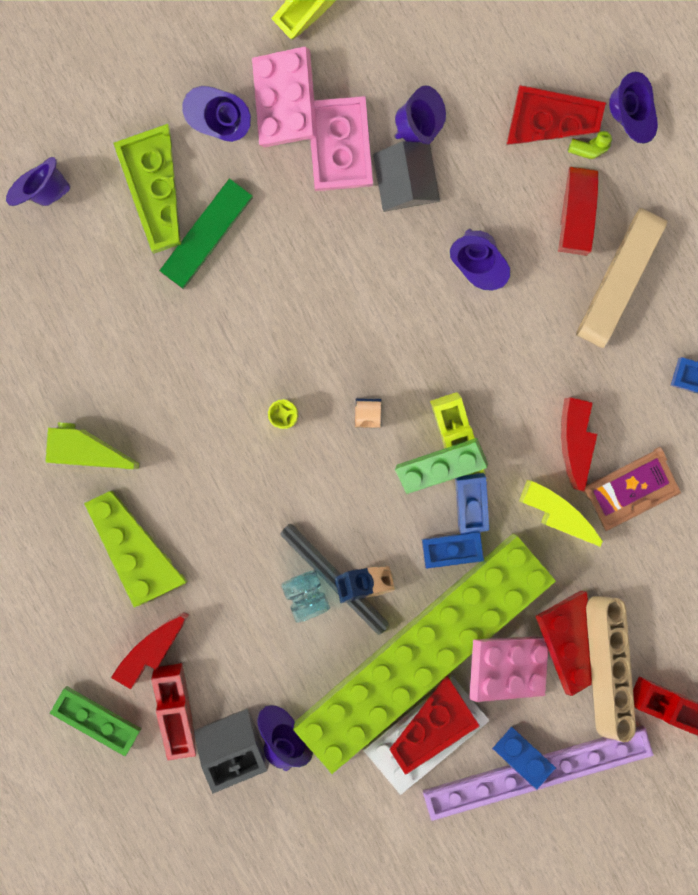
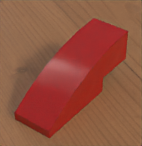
M569 167L560 222L562 227L558 252L584 256L592 252L598 200V171L576 167Z
M569 397L564 398L561 417L562 453L572 488L585 491L598 434L587 432L593 402Z
M183 612L150 632L122 660L111 676V679L132 689L147 665L156 670L164 660L189 614Z
M180 663L160 666L156 670L153 669L151 682L157 703L156 715L167 761L196 757L193 720L183 665Z
M639 676L633 688L634 707L639 711L665 721L669 725L698 736V702Z

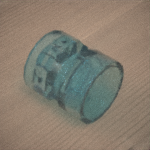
M316 570L297 575L280 584L286 600L292 601L290 610L296 623L314 618L331 608L325 593L319 592L321 583Z

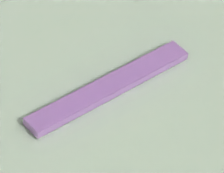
M644 726L636 727L634 737L629 742H620L602 737L544 754L543 756L556 769L537 790L654 756L646 728ZM510 765L425 789L423 790V795L431 821L536 791V789Z

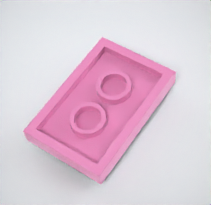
M304 46L252 58L259 145L270 147L317 138L310 49Z
M366 97L314 101L317 138L310 140L315 191L372 187L373 178Z
M544 637L474 639L470 700L483 702L545 696L548 648Z

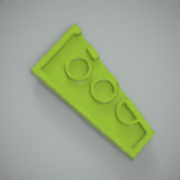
M169 124L114 142L117 156L152 253L155 254L181 245Z
M113 490L84 503L134 608L188 582L172 565L171 560L166 554H163L153 542L152 537L147 531H144L139 525L136 518Z

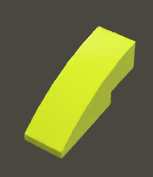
M286 0L271 19L294 40L313 24L336 0Z
M458 392L430 401L444 448L474 439L462 398ZM483 469V470H480V471H477V472H474V473H471V474H478V473H484V474H485V472H484V469Z
M526 481L519 502L544 511L545 514L541 523L601 547L603 541L578 510L551 490L533 481Z

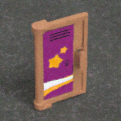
M661 447L589 485L586 484L585 491L583 492L587 499L591 501L605 531L681 493L666 463L667 458Z

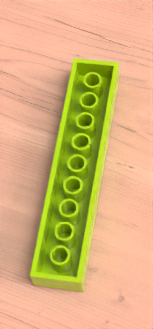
M512 533L485 556L484 561L477 563L295 721L293 730L328 771L333 774L467 659L473 652L474 639H490L555 583L556 580L519 537Z

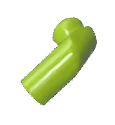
M601 131L589 142L572 138L567 152L587 159H595L609 150L612 136L607 131Z

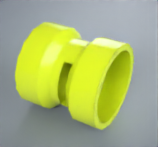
M277 400L269 407L268 419L277 428L289 429L298 420V410L290 401Z

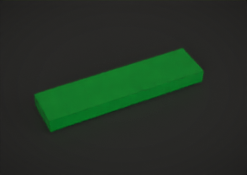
M229 178L183 238L181 245L177 246L159 271L184 290L251 202L253 196Z

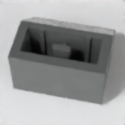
M248 708L194 730L201 768L212 794L268 771L269 762L264 756V745Z

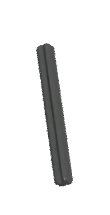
M288 524L281 531L280 535L338 594L335 578L341 575V573L293 524ZM365 598L346 602L376 634H382L389 627L387 620Z

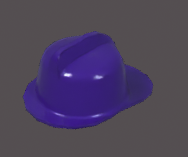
M637 71L628 73L610 96V113L624 127V130L632 140L645 144L653 140L658 129L653 89L649 79L643 73Z
M428 85L419 87L408 101L397 110L395 123L398 130L394 135L396 139L403 138L407 142L430 144L443 128L446 121L445 104L441 95L434 88Z
M199 86L189 91L183 100L182 112L186 122L200 133L233 142L243 138L251 126L249 108L235 94L210 86Z
M50 157L41 165L27 171L12 184L6 195V202L9 206H16L28 200L41 206H49L70 190V184L56 168L57 160L55 157Z
M469 228L463 237L458 238L452 243L450 248L451 260L475 287L493 291L507 284L510 278V266L498 250L493 236L481 230L473 231Z
M270 705L264 707L259 712L257 722L258 729L265 740L263 751L267 761L274 767L284 771H288L292 767L307 765L312 759L313 752L293 730L294 719L286 710L279 706Z

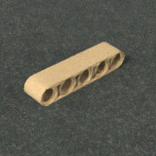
M643 208L637 211L578 327L577 336L601 348L605 347L667 225V220Z
M594 596L587 603L586 615L596 730L602 737L620 742H629L636 732L626 606L619 598Z

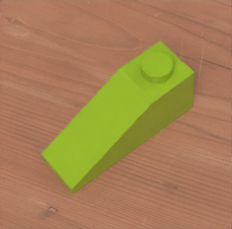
M58 422L57 428L48 427L45 463L139 469V462L89 432L75 429V423Z

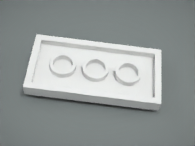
M452 674L449 678L480 726L405 775L389 749L437 687H435L363 747V751L400 795L490 721L473 700H470L469 694Z

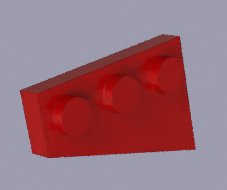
M519 85L506 146L597 134L600 131L606 102Z
M581 590L536 615L564 692L569 696H573L592 685L586 615L588 596L587 591Z
M448 675L442 680L389 749L405 775L480 726Z

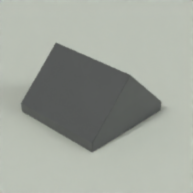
M402 141L373 154L383 212L440 202L430 144Z

